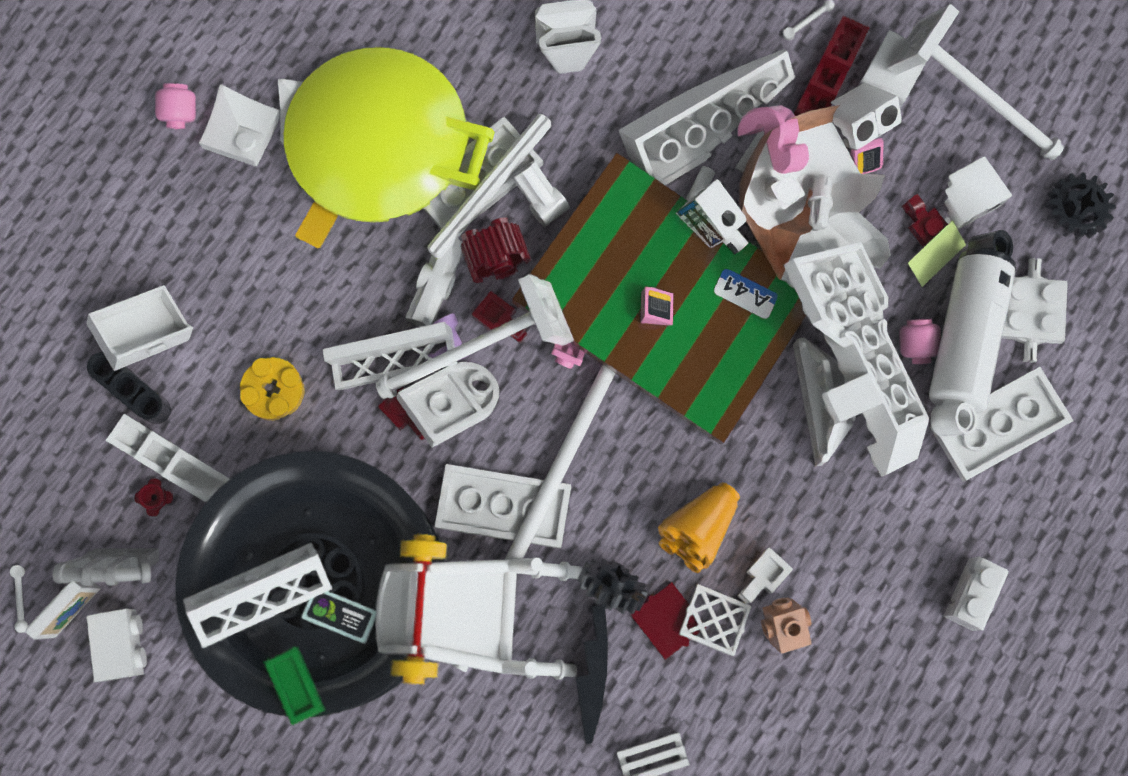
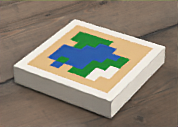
M70 581L26 628L25 632L33 639L56 638L101 588L97 584L83 585L82 582Z

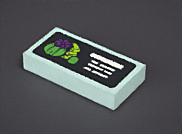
M327 591L309 599L302 618L365 644L375 622L376 611Z

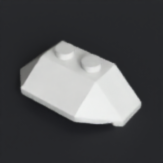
M798 338L793 344L815 466H821L830 459L852 428V421H855L856 416L835 425L832 416L826 410L821 394L848 381L845 375L841 373L837 360L806 338Z

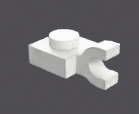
M770 547L767 548L746 571L753 579L737 597L745 604H748L757 597L763 588L769 594L773 593L793 568Z

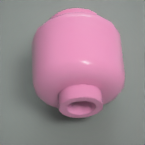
M163 84V88L155 93L156 118L159 121L166 122V128L185 129V123L193 122L196 119V96L194 92L188 90V85Z
M932 319L907 320V325L899 330L901 355L905 358H912V364L931 363V357H935L938 354L941 341L940 327L937 324H932Z

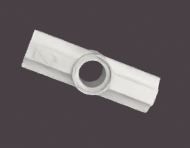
M459 239L454 242L442 258L438 259L432 255L429 263L423 266L417 280V292L405 317L407 321L419 327L434 323L443 300L449 297L455 282V271L463 255L460 247L463 242Z

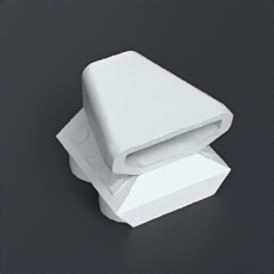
M589 0L562 1L542 4L541 7L535 10L536 43L540 45L541 52L557 73H568L583 70L601 43V34L595 29L596 7L593 6V2Z

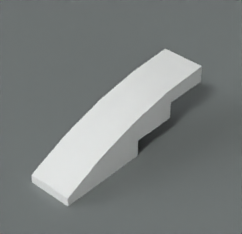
M123 414L106 439L107 442L204 502H207L222 485L230 480L126 414Z

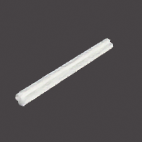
M538 114L430 242L428 245L430 254L438 259L444 256L550 129L551 121L543 114Z

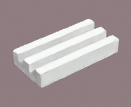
M679 732L616 752L624 776H657L689 765ZM675 742V748L629 763L626 762L625 757ZM679 754L680 760L630 775L629 770Z

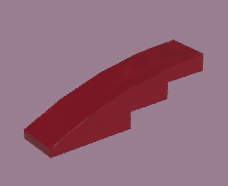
M844 15L842 16L794 112L795 116L832 106L831 102L835 100L870 27Z

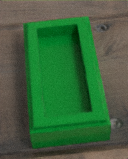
M294 647L264 662L291 726L325 711V707L298 647Z

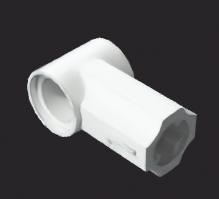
M532 161L523 166L512 176L529 201V208L532 214L542 226L546 227L570 209L564 196L557 188L551 186L536 162Z

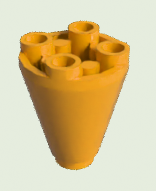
M720 482L718 486H712L665 518L658 527L661 540L658 542L660 547L668 554L673 555L676 553L684 560L685 565L695 573H700L702 569H707L714 561L738 507L737 502L740 499L738 492L729 484Z

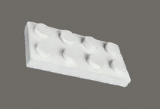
M505 117L490 127L495 131L493 141L488 143L478 177L481 180L480 183L520 136L518 131ZM476 140L467 145L459 172L467 173ZM533 149L474 219L517 186L512 176L520 168L532 161L536 162L539 168L543 165V160ZM450 184L445 191L442 190L423 209L437 226L442 229L474 190Z
M1038 367L990 394L987 408L983 412L977 413V426L973 433L942 437L933 431L932 426L930 429L960 479L964 482L1073 422V419L1041 367Z
M446 464L435 528L514 541L544 480ZM560 483L530 544L561 549L571 484Z

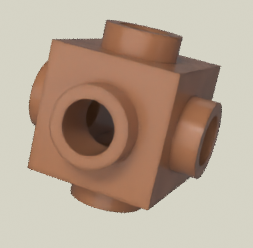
M779 598L774 600L772 605L762 607L765 618L761 620L763 633L769 639L770 644L781 654L812 645L808 629L811 626V618L806 607H802L790 598Z

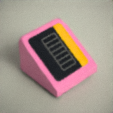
M882 138L874 139L860 149H852L849 154L860 174H867L882 168Z
M645 287L641 292V323L672 325L673 293Z

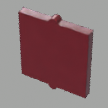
M672 582L655 596H648V601L643 604L641 610H636L634 614H631V617L664 660L668 659L681 647H688L691 640L679 635L689 603ZM694 615L689 617L686 625L688 630L698 626ZM699 629V630H697V631H695V632H692V633H690V634H693V635L696 636V635H698L701 631H700V629Z

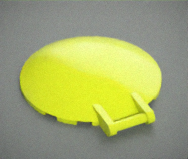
M382 47L363 48L343 53L314 70L304 80L292 98L287 110L283 132L285 155L289 167L301 188L318 205L338 216L361 222H386L391 218L407 214L409 216L428 206L430 201L439 195L442 190L445 191L450 184L475 190L481 181L478 177L488 143L493 141L495 131L489 127L466 122L464 109L454 87L432 64L414 54ZM469 138L475 139L476 144L467 173L459 172Z

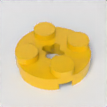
M270 357L255 360L245 371L240 382V399L253 415L263 420L275 421L288 414H292L298 409L304 397L305 388L301 375L290 362L281 358ZM277 381L276 386L280 388V392L278 394L273 393L271 397H267V391L264 389L266 384Z

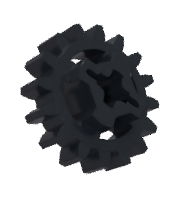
M1085 172L1080 173L1077 177L1071 173L1064 180L1060 179L1054 184L1055 188L1048 192L1047 196L1051 199L1045 203V207L1052 209V212L1046 217L1047 219H1055L1057 221L1053 226L1055 230L1060 227L1064 228L1063 236L1067 237L1073 232L1075 240H1079L1084 235L1090 239L1097 232L1101 233L1107 228L1106 224L1114 219L1110 212L1116 209V205L1109 203L1114 193H1105L1104 189L1108 184L1105 182L1099 186L1096 183L1098 176L1094 175L1090 180H1087ZM1084 220L1088 224H1081L1080 222Z
M592 559L591 562L586 561L577 578V581L581 582L579 588L587 590L585 594L587 597L596 598V604H601V607L610 611L613 608H617L621 614H624L625 610L631 614H634L636 610L640 611L648 595V591L645 590L646 585L638 582L639 577L637 575H631L629 569L624 568V565L616 562L610 565L605 559H602L601 563L595 559Z

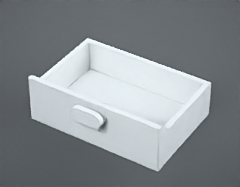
M165 285L88 314L86 323L114 371L188 341L193 327L184 319Z

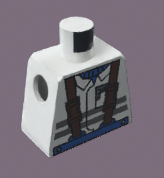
M718 179L695 194L676 212L711 248L723 242L735 255L748 244V241L737 230L746 222V216Z

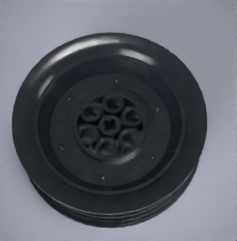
M322 451L293 452L260 461L244 469L222 485L205 503L189 528L181 548L176 571L175 600L182 633L191 653L209 678L222 690L236 700L269 714L287 717L264 662L294 647L299 648L325 707V711L312 717L337 714L365 705L383 696L403 681V676L391 675L392 661H406L407 655L379 652L376 619L364 644L325 627H317L312 622L303 619L302 615L309 602L307 600L296 605L294 610L288 614L284 611L203 648L186 613L183 599L309 543L316 542L320 549L318 557L332 588L328 592L338 595L341 589L348 587L353 592V602L376 611L378 592L385 565L414 563V558L400 556L401 541H414V535L435 536V542H439L431 522L414 499L391 477L376 467L347 455ZM341 555L348 556L350 560L349 568L342 573H338L334 567L335 560ZM432 559L431 563L444 562V559ZM316 569L302 575L298 585L309 588L312 585L310 580L312 577L319 579ZM280 586L270 590L266 600L277 603L283 600L289 589ZM244 601L237 605L234 615L246 617L253 613L256 604ZM211 616L200 621L205 635L219 629L224 619Z

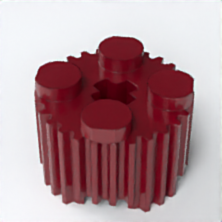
M507 217L493 220L488 228L481 231L472 229L461 235L463 243L460 247L472 280L476 284L483 282L484 277L495 276L496 280L508 278L518 272L517 267L519 264L524 262L528 264L532 261L519 225L509 223Z

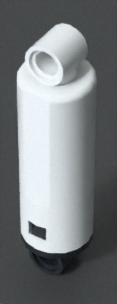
M1004 230L973 236L969 240L968 250L962 252L958 259L929 391L930 401L936 405L932 410L930 422L933 431L938 436L968 435L973 433L977 426V413L983 412L988 406L1016 271V262L1011 258L1013 242L1010 235Z

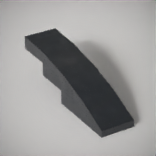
M601 605L591 607L596 640L583 642L588 674L575 676L585 744L593 743L602 711L607 679L608 632L606 609L601 607Z

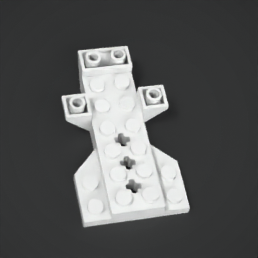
M859 242L795 258L784 264L789 282L795 288L802 302L804 313L809 317L811 323L824 333V338L827 344L831 346L838 361V367L848 381L821 394L826 410L832 416L835 425L861 413L864 414L867 427L877 441L868 446L867 449L871 455V461L878 469L881 477L918 459L929 417L887 333V321L883 319V310L888 308V296L862 243Z

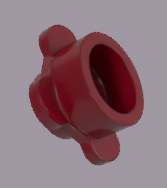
M155 478L149 480L148 484L136 492L134 497L135 502L146 508L147 515L151 517L158 516L160 509L166 504H171L174 498L172 492L166 491L162 487V482ZM152 495L157 496L156 500L153 501L151 499Z

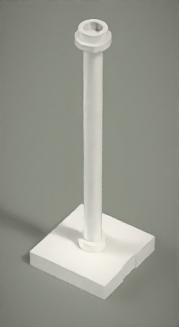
M949 4L917 21L887 69L893 74L899 75L927 62L931 56L1042 149L1040 155L1043 158L1054 160L1061 154L1064 148L1061 140L1057 137L1049 139L938 45L959 13L955 7Z
M530 274L519 279L518 281L530 312L393 378H390L388 375L380 377V380L376 382V389L383 399L393 398L397 395V389L535 323L543 341L562 346L574 341L551 283L540 280Z

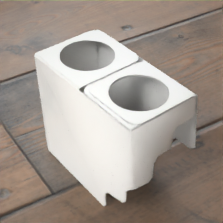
M889 30L860 83H866L897 95L901 108L926 62L899 75H895L887 69L906 38Z
M866 83L861 84L831 102L835 106L840 105L833 115V123L841 129L843 136L846 137L842 140L844 145L854 150L860 149L902 122L898 96Z
M985 156L949 175L950 181L947 183L949 188L945 191L948 199L944 202L948 208L947 214L949 217L945 218V221L949 224L953 220L959 230L988 214L986 212L996 205L1000 204L998 207L1002 206L1012 196Z

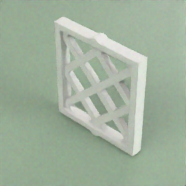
M697 584L689 607L686 608L687 613L679 635L733 657L741 635L744 633V626L751 606ZM701 593L705 605L695 608V600L697 595ZM706 593L719 599L709 602ZM722 602L726 613L716 617L712 606ZM727 602L739 606V608L730 611ZM707 608L712 620L702 623L697 612ZM743 611L744 615L741 624L737 626L733 614ZM694 615L698 626L688 630L686 625L689 617ZM728 617L733 628L723 632L718 621ZM714 623L719 634L709 638L704 627ZM700 629L704 639L690 633ZM735 632L736 638L733 646L730 647L725 636ZM721 638L724 647L714 644L712 641Z

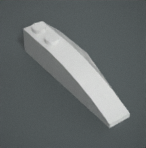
M781 50L723 73L680 94L619 129L623 144L633 164L666 185L705 162L711 156L710 152L720 142L725 143L733 136L731 132L738 127L742 117L748 111L758 108L763 102L767 104L795 78L787 50Z

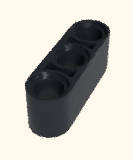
M95 353L90 357L87 362L89 375L137 416L152 424H161L169 418L171 413L169 402L128 367L125 366L116 371L111 367L110 372L102 376V367L109 363L104 353ZM130 382H134V391L129 395H125V386ZM158 401V410L154 414L148 415L147 408L149 404Z

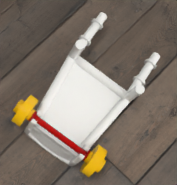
M414 535V541H401L400 556L414 558V563L385 565L376 606V635L379 652L407 655L406 661H392L391 675L403 676V683L424 684L425 677L437 678L438 663L424 662V659L502 674L526 675L527 678L531 679L535 678L536 675L553 676L556 680H561L563 677L576 676L577 666L564 663L562 660L549 663L537 662L534 658H529L527 661H511L517 573L529 574L537 579L541 576L558 577L561 581H566L568 578H578L582 570L580 566H572L564 561L560 564L543 563L539 558L431 563L432 559L446 558L447 544L435 542V536Z

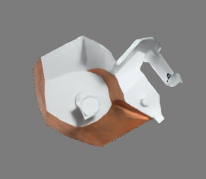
M840 105L809 111L791 118L797 119L799 125L796 144L805 143L808 147L809 160L803 170L786 174L773 170L766 143L772 132L771 130L759 140L740 180L739 205L741 211L746 216V223L778 279L786 281L792 288L794 287L789 282L784 264L795 258L859 242L862 243L873 268L880 269L891 256L888 239L859 213L876 198L881 190L885 175L860 174L832 122L833 115ZM805 171L802 178L798 182L797 177ZM818 175H825L824 185H826L827 177L829 176L833 180L831 189L833 206L829 210L828 224L824 230L813 231L812 226L809 225L810 208L808 206V200L812 196L813 180Z

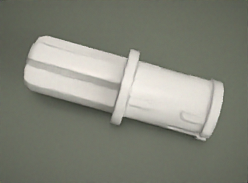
M818 175L813 180L812 196L808 200L810 208L809 225L812 226L813 231L824 230L828 224L829 210L833 206L831 198L833 180L829 176L827 177L826 185H824L825 175Z

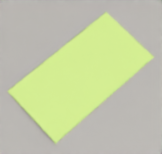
M953 220L908 262L921 287L966 246Z

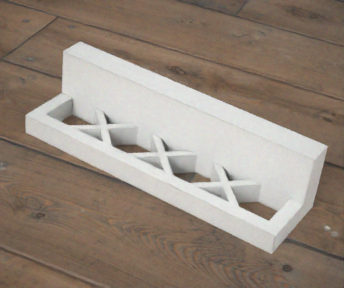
M445 322L325 348L323 349L324 361L332 365L335 389L343 390L376 383L384 375L393 378L422 364L425 358L428 360L432 359L428 354L435 344L446 342L447 351L455 348L452 328ZM425 347L423 352L417 348ZM413 349L420 354L413 366L404 367L398 363L405 351ZM396 353L393 358L388 356L390 354ZM383 356L388 359L390 363L383 373L375 374L368 369L376 357ZM366 360L363 365L358 362ZM458 361L453 362L445 367L457 365ZM354 363L360 367L354 379L343 381L340 365ZM395 365H397L398 367L401 368V369L393 370V368L395 367ZM365 372L370 374L369 376L363 377Z
M309 543L183 599L191 624L204 648L332 588L312 543ZM316 569L321 583L310 588L298 585L302 575ZM280 586L289 589L284 600L277 603L266 600L270 590ZM244 601L256 604L252 614L246 617L234 615L238 604ZM211 616L224 619L219 629L205 635L200 621Z

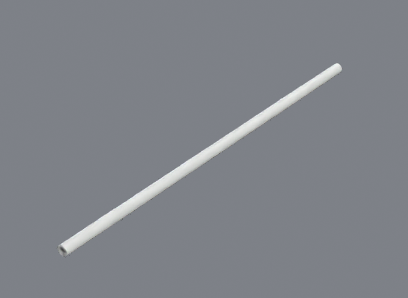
M706 166L701 167L686 200L689 201L695 194L711 183L715 175L714 170ZM604 365L601 366L504 560L523 559L615 375L613 371ZM452 664V666L464 672H467L469 668L466 666Z

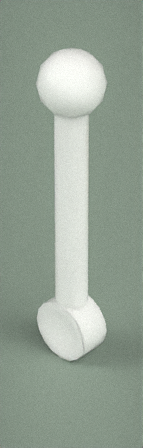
M825 0L822 7L796 26L785 28L783 32L784 39L792 40L795 33L825 11H831L834 8V2L832 0Z
M15 565L10 569V575L15 579L17 622L14 628L17 632L22 633L28 627L27 622L24 621L21 579L25 574V570L22 566Z

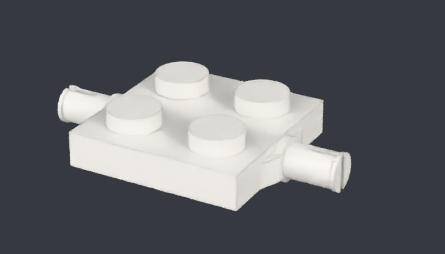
M1035 258L1028 259V276L1014 277L1002 339H1011L1024 344L1023 362L1029 361V363L1037 362V345L1042 343L1062 344L1065 341L1068 281L1048 280L1041 277L1042 260L1039 258L1036 261Z

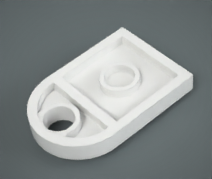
M458 362L457 365L448 366L398 392L397 400L433 448L487 418L497 404L499 386L492 373L483 366L472 362ZM476 380L483 381L488 389L479 391L473 387L472 382Z

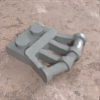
M95 548L79 558L58 563L53 569V579L57 583L65 584L70 581L82 582L83 585H94L95 582L118 585L122 581L141 580V583H150V567L159 561V548Z

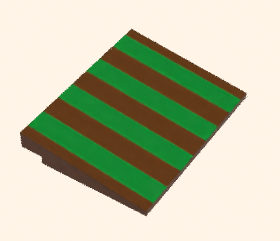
M616 153L530 275L551 283L574 339L570 343L717 443L723 444L806 317L802 308V302L794 288L786 281L778 279L763 251L750 242L735 255L723 242L712 248L709 247L676 214L688 200ZM729 269L777 294V300L768 318H762L715 294L714 289L723 270ZM520 287L512 298V303L528 313L530 308ZM645 287L673 293L672 325L641 323V292Z

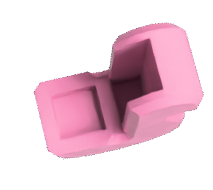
M782 105L761 107L748 111L742 117L738 125V137L753 135L762 131L766 135L767 132L772 130L766 143L773 170L781 174L803 170L808 163L809 152L805 143L796 144L799 125L797 119H791L795 117L792 110Z

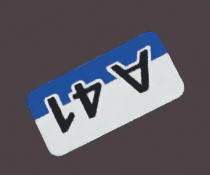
M729 269L723 270L714 289L716 295L765 319L769 317L777 300L776 293Z

